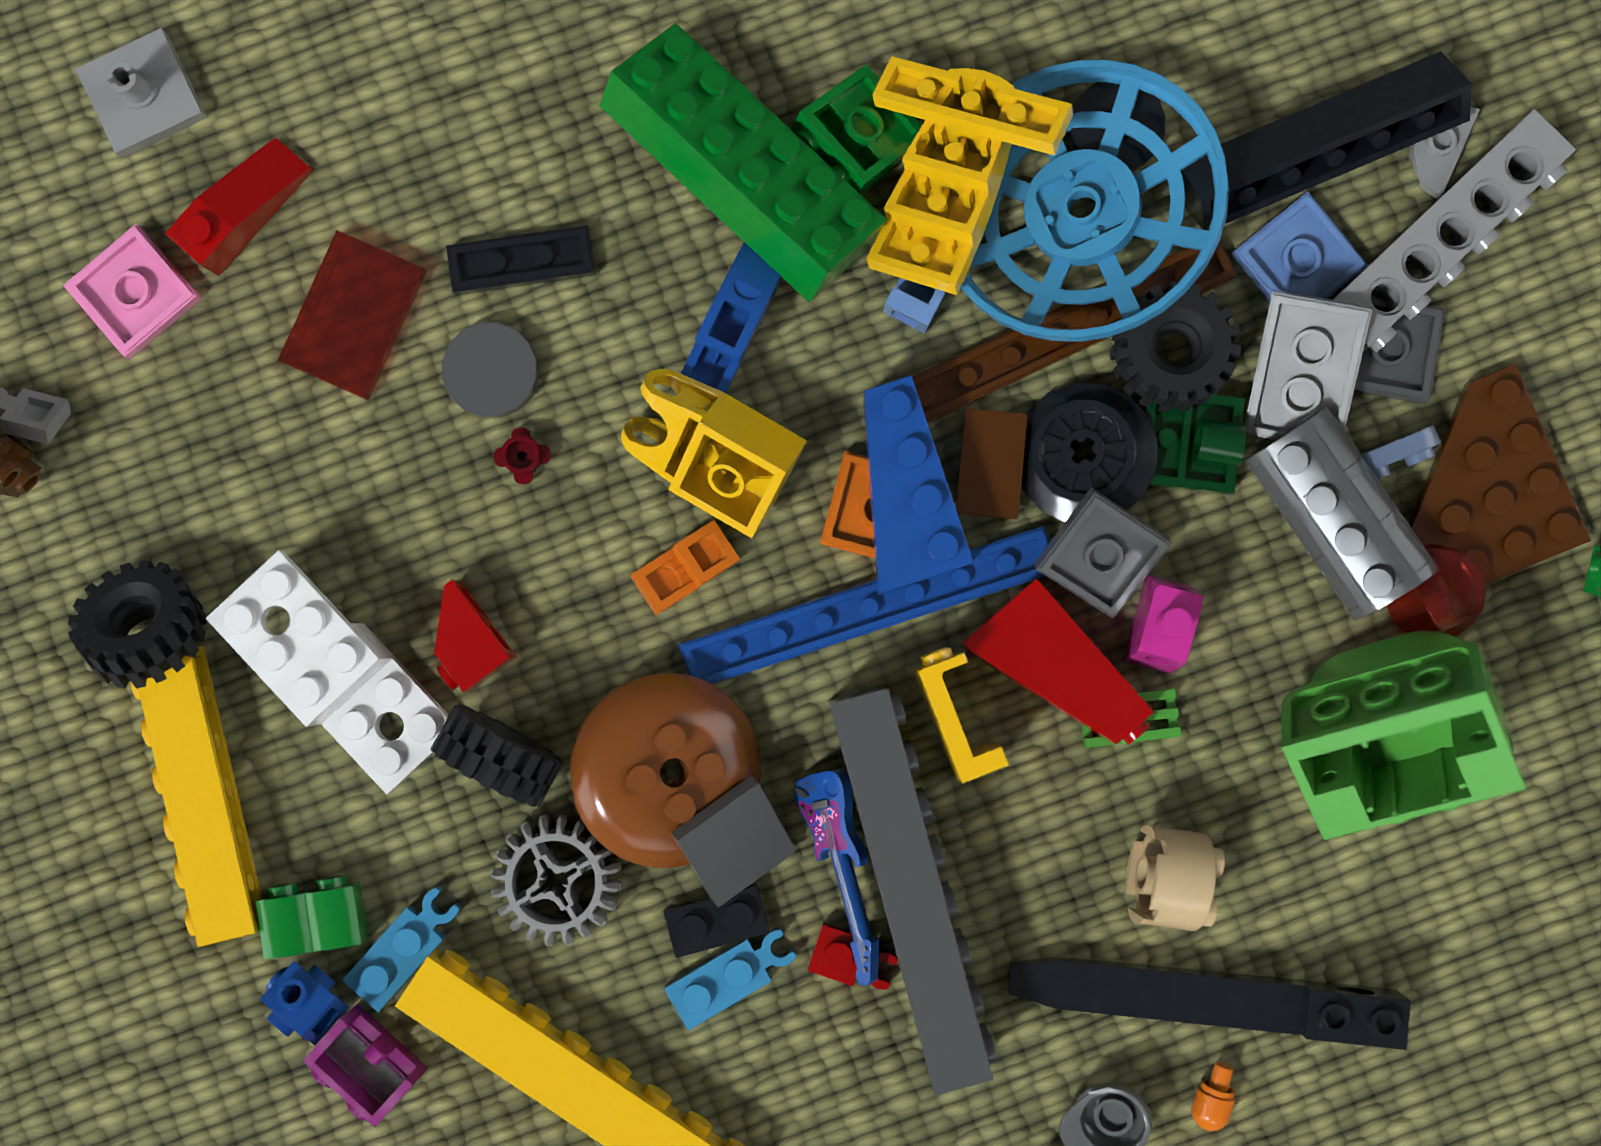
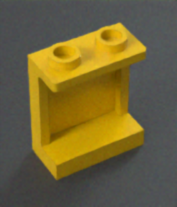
M943 647L920 656L922 666L914 668L913 671L954 776L961 783H965L1009 766L1002 746L993 741L970 749L942 677L944 671L968 662L965 652L952 653L951 647Z

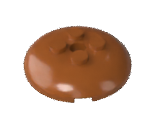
M661 673L629 680L614 688L597 702L584 719L576 735L569 768L574 804L589 832L599 843L620 858L653 868H674L689 865L671 832L690 821L693 816L748 777L752 776L760 784L761 754L754 729L743 710L728 694L703 679L679 673ZM676 758L680 768L679 779L674 780L670 784H664L660 777V769L667 760Z

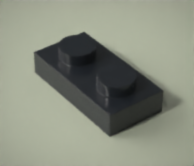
M757 883L749 885L719 908L708 896L663 910L676 958L769 933V926Z

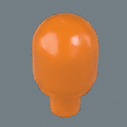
M1215 1062L1211 1078L1203 1079L1201 1085L1197 1086L1191 1112L1195 1123L1204 1130H1221L1230 1120L1236 1099L1234 1097L1235 1090L1229 1086L1234 1068L1229 1064Z

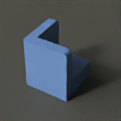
M899 278L885 302L883 313L925 334L946 292Z

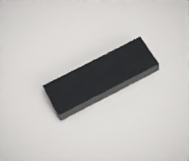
M588 225L446 245L452 293L455 295L596 276L590 228Z

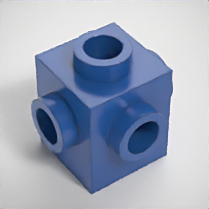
M295 961L288 968H282L274 974L266 986L267 992L260 999L272 1010L266 1019L287 1037L295 1031L314 1045L322 1039L349 1006L330 991L336 982L315 964L307 971Z

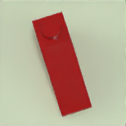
M275 137L200 194L165 234L201 266L220 276L313 170Z

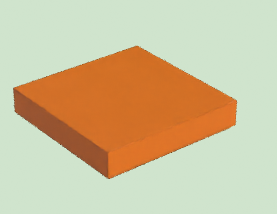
M844 451L820 544L875 559L869 470L866 456Z

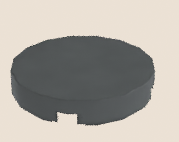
M498 322L477 323L462 330L449 343L442 360V380L449 396L463 410L482 418H503L519 411L526 404L533 390H535L539 380L538 359L531 344L514 328Z

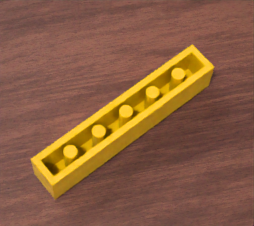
M197 647L199 651L193 658L185 655L181 659L185 667L176 673L173 668H170L164 672L166 680L156 683L151 677L147 679L146 687L135 688L131 681L130 684L135 698L141 700L145 717L141 722V732L146 745L152 747L156 765L152 769V780L156 791L163 795L167 812L163 816V828L168 840L174 843L177 861L174 863V875L178 886L185 890L188 908L185 910L186 927L189 934L195 936L197 947L259 932L256 900L262 898L205 648Z

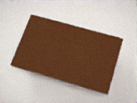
M965 408L956 502L958 514L1018 520L1028 414Z

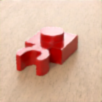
M823 922L807 971L854 986L857 966L851 948V942H854L851 931ZM881 949L879 950L878 963L888 962L897 965L898 957L889 950ZM878 976L877 981L871 985L877 989L886 990L889 989L890 981Z

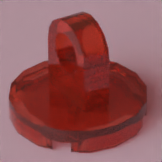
M1438 544L1424 545L1439 568L1419 586L1387 604L1389 615L1400 629L1406 633L1429 630L1458 636L1475 623L1484 609L1486 587L1481 571L1466 553L1458 549L1454 550Z

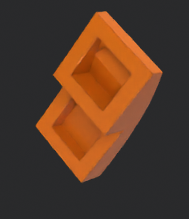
M715 520L676 543L667 552L632 573L630 578L654 614L658 616L741 559Z

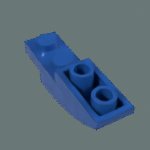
M745 242L730 267L696 335L695 344L681 372L685 376L726 394L783 279L778 272L770 267Z

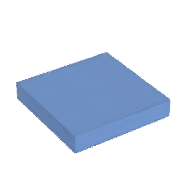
M1306 192L1230 254L1269 302L1273 290L1328 299L1369 265L1309 192Z

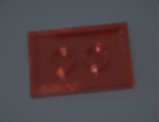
M336 230L278 361L369 401L427 271L418 265Z

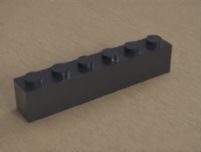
M1440 51L1222 143L1221 147L1225 155L1229 182L1228 209L1225 224L1470 121L1472 83ZM1206 154L1181 170L1186 197L1185 207L1202 230H1209L1213 217L1215 194L1212 168Z

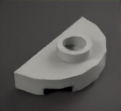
M1471 107L1470 121L1410 146L1409 162H1412L1414 173L1420 181L1419 186L1435 199L1443 195L1480 109Z

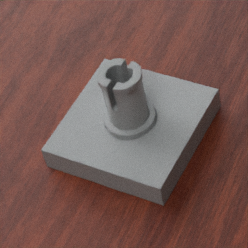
M162 28L75 68L115 154L121 158L207 118L168 34Z

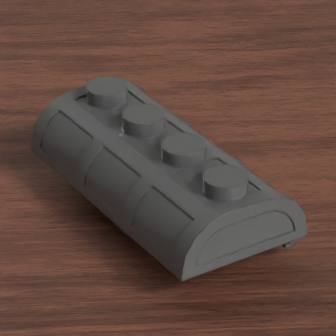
M1328 406L1244 459L1354 620L1363 618L1408 593L1431 577L1439 568Z

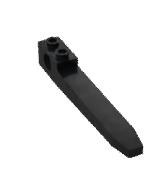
M1069 957L1010 962L1008 994L1055 1009L1302 1035L1308 1040L1407 1050L1411 1000L1395 989Z

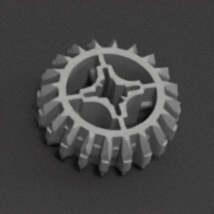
M562 813L558 817L556 828H553L551 818L548 814L539 817L540 832L537 831L530 821H526L521 824V831L526 840L515 833H511L506 837L508 845L514 852L506 849L497 851L495 857L500 862L506 864L507 868H494L491 870L490 876L496 880L505 881V885L494 888L491 894L493 898L507 896L509 902L502 905L498 909V913L500 916L507 915L512 910L516 913L518 917L511 922V930H518L524 922L530 925L526 933L528 941H534L540 930L545 931V945L552 946L556 941L557 932L560 931L565 945H571L575 941L574 928L585 939L593 934L592 926L588 919L601 927L606 924L608 918L599 907L607 910H615L618 901L606 894V891H620L623 882L617 879H609L608 874L620 871L622 865L619 861L605 862L604 858L612 852L605 847L599 849L595 844L597 840L592 834L589 838L583 835L586 826L581 819L575 824L574 829L570 830L568 829L569 815ZM545 842H566L578 848L585 855L571 861L563 860L555 854L553 849L549 850ZM531 849L536 858L533 862L538 872L537 880L530 887L522 891L519 879L520 867L525 855ZM593 867L595 875L594 895L590 904L583 910L578 902L580 896L576 890V880L585 871ZM551 868L555 874L566 873L573 868L577 869L562 884L567 888L566 891H562L559 885L547 886L541 891L537 889L546 883V879L552 875L547 872L548 869ZM541 899H550L559 906L561 911L566 910L568 917L545 915L533 908L530 903Z

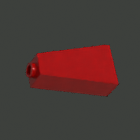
M1037 579L961 643L968 653L1112 744H1118L1124 740L1129 745L1150 727L1145 720L1154 711Z

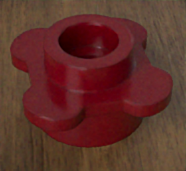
M518 427L512 431L511 438L503 444L502 448L495 450L493 459L497 466L506 467L512 472L514 480L518 484L526 485L533 481V473L539 466L550 461L551 451L548 446L539 445L531 438V433L528 429ZM522 451L527 454L526 459L523 461L518 458V454Z

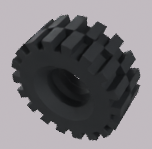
M1170 282L1167 288L1163 290L1160 284L1151 287L1145 296L1141 293L1136 298L1141 311L1160 300L1178 282ZM1193 284L1182 297L1163 313L1136 328L1112 336L1111 340L1114 341V345L1110 349V360H1116L1117 363L1113 369L1114 375L1117 380L1123 377L1126 381L1123 390L1129 396L1134 391L1142 397L1138 403L1147 408L1152 402L1159 404L1158 411L1169 412L1172 407H1178V412L1189 410L1194 404L1200 406L1226 383V380L1233 374L1237 366L1234 364V361L1240 356L1241 345L1235 344V340L1240 335L1238 324L1230 326L1228 322L1234 314L1228 306L1220 310L1215 305L1220 299L1215 293L1211 292L1207 298L1199 295L1202 288L1200 285ZM1176 331L1188 338L1192 346V355L1186 364L1176 367L1169 366L1158 358L1155 344L1161 334Z
M150 560L140 561L138 569H134L131 563L120 565L121 573L113 575L109 570L100 575L104 582L99 586L91 582L84 589L88 597L86 600L76 599L72 607L78 614L69 615L68 625L72 629V631L68 632L69 638L75 645L76 650L102 681L107 684L112 681L119 688H126L129 680L135 688L146 687L147 679L151 677L156 683L166 680L164 672L173 668L177 673L185 667L181 659L185 655L193 658L199 651L194 641H204L206 631L202 627V625L207 624V616L203 612L204 608L181 573L176 569L171 570L168 564L159 562L155 568ZM153 618L146 628L138 633L128 635L130 630L138 623Z
M460 704L454 705L430 749L437 758L446 761L445 764L461 771V774L467 778L478 781L480 785L488 789L491 788L504 797H511L519 803H526L532 807H539L564 763L551 750L539 745V742L526 737L520 731L506 726L505 723L497 719L494 720L480 711L476 712L472 708L464 707Z

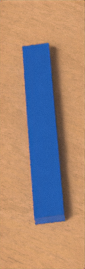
M1042 526L971 549L970 553L973 564L877 595V582L875 580L681 643L679 647L688 675L714 684L1043 577L1045 575L1036 570L1034 562L1050 543L1045 527Z

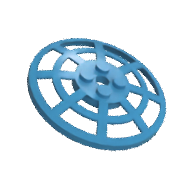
M1078 60L1049 66L1012 83L1014 89L1042 96V93L1054 88L1078 83L1107 82L1119 84L1120 87L1111 113L1103 111L1073 113V117L1066 130L1068 132L1072 128L1106 129L1098 150L1082 149L1068 152L1062 140L1055 156L1048 154L1050 162L1040 169L1031 183H1028L1010 175L1032 149L1018 145L1011 147L1002 182L984 231L987 243L979 245L970 268L995 260L999 268L1014 284L1027 293L1034 295V298L1023 318L1020 319L1009 314L991 301L974 283L969 272L961 286V289L973 303L998 323L1024 335L1050 341L1082 342L1111 337L1136 328L1163 313L1190 289L1205 270L1219 244L1227 218L1229 182L1225 155L1216 130L1202 108L1182 88L1160 74L1134 64L1110 60ZM1139 90L1154 95L1173 107L1192 126L1197 137L1172 153L1155 132L1140 122L1130 119ZM1124 136H1130L1143 144L1157 158L1158 162L1133 175L1128 166L1117 158ZM1207 154L1212 168L1215 191L1211 224L1209 230L1182 226L1186 197L1181 170ZM1167 179L1171 198L1167 223L1141 217V193ZM1005 195L1024 202V218L1027 227L1001 237L998 215L1001 196ZM1080 198H1091L1096 202V206L1090 215L1077 218L1070 214L1071 206L1075 201ZM1133 236L1159 242L1146 261L1132 273L1125 276L1116 254L1131 241ZM1036 244L1044 254L1052 259V262L1040 283L1024 273L1011 260L1009 255ZM1173 246L1200 250L1195 262L1178 284L1156 303L1141 311L1132 288L1141 284L1157 270L1169 255ZM1098 264L1107 283L1105 286L1088 290L1061 289L1071 266ZM1114 298L1123 320L1106 326L1088 329H1054L1041 326L1054 302L1084 305Z

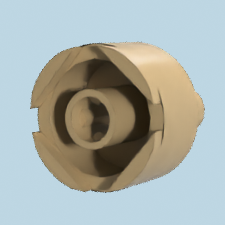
M1151 825L1143 826L1140 831L1146 834L1144 841L1134 840L1127 865L1126 894L1135 895L1136 908L1128 907L1131 920L1136 924L1197 931L1202 926L1212 927L1217 916V902L1213 897L1215 880L1221 877L1225 864L1223 850L1213 847L1212 841L1206 833Z

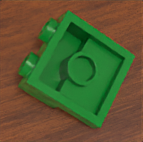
M867 64L801 110L791 128L802 141L861 196L883 180L891 168L903 160V156L922 126L913 116L875 106L872 94L880 79Z

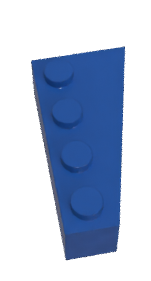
M912 375L865 390L863 408L877 595L971 565L974 562Z

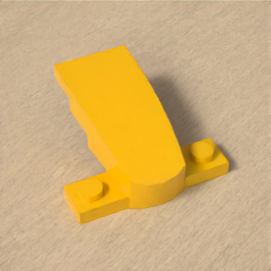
M891 56L872 94L875 106L925 121L902 158L905 170L883 208L887 221L880 230L866 260L869 269L958 295L990 218L1002 182L1011 145L1014 144L1055 156L1073 117L1072 104L1014 89V86L1003 78L984 70L957 68L946 71Z

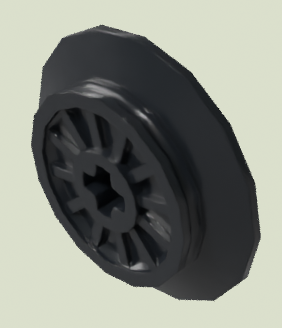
M1073 383L1046 394L1027 412L1021 486L1023 492L1042 512L1066 522L1091 487L1127 511L1145 495L1157 469L1158 441L1148 415L1128 394L1102 383ZM1089 441L1094 442L1092 450L1096 458L1092 462L1083 459L1079 464L1075 463L1077 455L1073 447L1077 443L1085 446Z

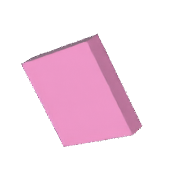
M138 224L133 225L63 285L118 351L130 360L202 299L170 259Z

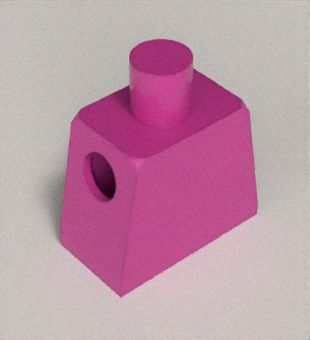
M1148 574L1144 579L1122 661L1166 674H1171L1185 665L1193 642L1204 595L1193 586Z

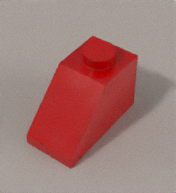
M453 579L446 583L443 588L434 655L441 664L436 669L444 682L452 690L459 687L463 693L471 692L516 659L517 656L463 583Z

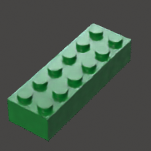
M674 23L611 71L599 106L809 303L868 251L887 221L877 209L677 23Z

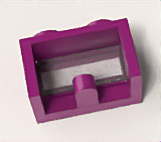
M356 1004L303 1060L311 1068V1074L317 1082L325 1087L332 1088L346 1101L349 1111L355 1117L368 1121L374 1128L428 1069L359 1004Z

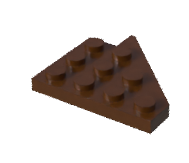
M1516 363L1464 385L1408 523L1428 553L1435 555L1451 596H1459L1591 541Z

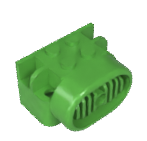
M1422 630L1400 634L1349 649L1326 660L1316 670L1310 684L1294 689L1282 701L1281 748L1324 840L1387 824H1400L1410 818L1438 811H1451L1462 805L1526 789L1525 782L1513 755V739L1505 720L1504 709L1477 644L1470 641H1461L1443 632Z

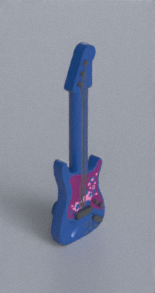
M831 769L808 775L795 784L794 796L801 814L811 829L814 838L815 858L817 861L827 859L829 857L828 852L830 853L854 942H851V948L857 966L856 979L860 985L867 986L877 981L879 939L876 936H872L852 859L855 865L859 867L868 863V856L853 822V798L850 779L845 771Z

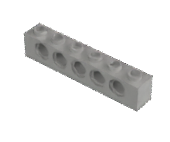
M1535 109L1521 120L1333 299L1373 307L1363 351L1370 347L1376 353L1398 333L1392 325L1402 315H1405L1409 320L1415 317L1431 302L1432 299L1426 293L1437 282L1444 288L1466 268L1460 260L1471 250L1477 255L1483 252L1500 236L1494 228L1505 217L1512 223L1534 203L1528 196L1539 185L1546 191L1568 171L1562 163L1576 149ZM1508 165L1516 166L1521 171L1523 181L1515 179L1510 174ZM1474 197L1484 199L1489 205L1490 213L1480 211L1475 205ZM1440 229L1449 230L1454 235L1456 246H1450L1442 240ZM1406 261L1415 262L1421 268L1422 279H1416L1407 272L1405 267ZM1371 293H1378L1388 301V312L1379 311L1373 306Z

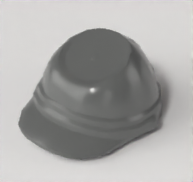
M1118 1083L1089 1086L1066 1111L1059 1124V1134L1065 1146H1145L1152 1129L1151 1112L1145 1101L1134 1089Z

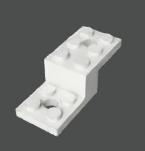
M278 550L206 617V620L306 727L322 724L386 795L392 793L434 754L430 749L449 714L364 623H350L284 551ZM278 606L283 607L290 616L288 629L280 635L272 633L267 627L266 622L269 611ZM388 712L398 714L404 723L403 733L396 740L384 737L379 728L381 718Z

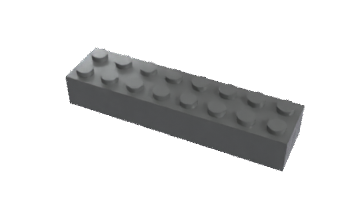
M881 686L829 700L934 1094L936 1096L994 1080L990 1064L998 1062L996 1049L986 1022L978 1024L977 1015L985 1014L983 1001L973 975L966 977L963 968L972 965L969 949L961 929L953 930L950 920L959 916L956 901L948 881L940 883L937 870L946 868L939 840L936 839L935 834L927 835L924 824L926 821L933 820L929 801L922 787L915 788L911 775L912 773L920 772L913 744L910 743V740L902 742L898 727L907 723L900 695H897V693L890 695L888 688Z

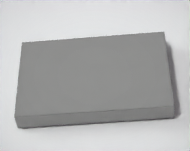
M1280 290L1272 291L1245 420L1247 435L1275 440L1326 406H1328L1345 431L1373 307Z

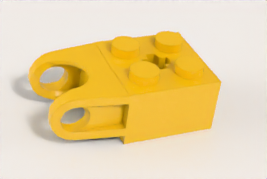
M651 370L645 375L640 387L641 394L650 407L664 421L641 416L632 417L624 425L621 432V442L625 449L632 456L670 482L669 491L748 537L753 538L774 506L807 440L724 392L673 370ZM654 384L667 385L670 388H672L677 395L670 396L664 392H661L654 386ZM633 432H643L653 438L656 443H644L638 440Z

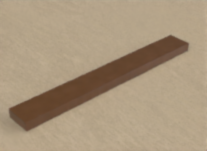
M1220 241L1205 270L1194 282V284L1202 286L1199 295L1228 283L1237 277ZM1185 248L1166 257L1155 272L1141 284L1132 288L1135 298L1141 293L1145 296L1149 289L1160 284L1163 290L1167 288L1170 282H1179L1195 262L1200 250ZM1114 298L1102 302L1084 305L1066 304L1049 312L1041 326L1054 329H1088L1117 322L1122 316ZM1010 330L912 378L927 423H930L1111 337L1082 342L1050 341Z

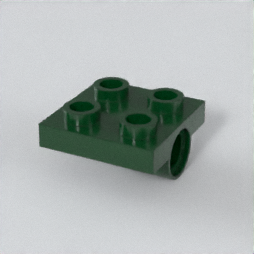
M1213 394L1200 406L1194 404L1189 410L1178 412V407H1172L1169 412L1158 411L1159 404L1153 402L1148 408L1144 406L1143 411L1148 415L1158 441L1157 469L1149 486L1224 495L1234 494L1237 467L1242 462L1246 444L1245 424H1242L1245 398Z

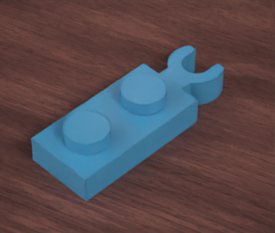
M440 885L430 890L424 896L422 902L423 911L421 913L412 905L406 907L342 980L377 1012L384 1008L422 965L425 959L445 939L446 936L436 928L438 924L450 922L461 911L462 905L459 902L454 904L448 912H441L436 908L435 899L443 891Z
M775 927L769 930V933L765 934L762 944L754 948L749 938L741 940L665 985L664 990L688 1031L772 982V977L767 967L771 965L783 967L794 961L797 956L794 948L785 954H776L771 948L772 942L784 935L782 927Z

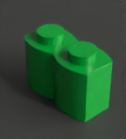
M338 875L316 880L317 888L299 890L297 882L268 887L269 896L256 900L264 959L350 947L365 942L368 939L360 882L347 883L346 875Z

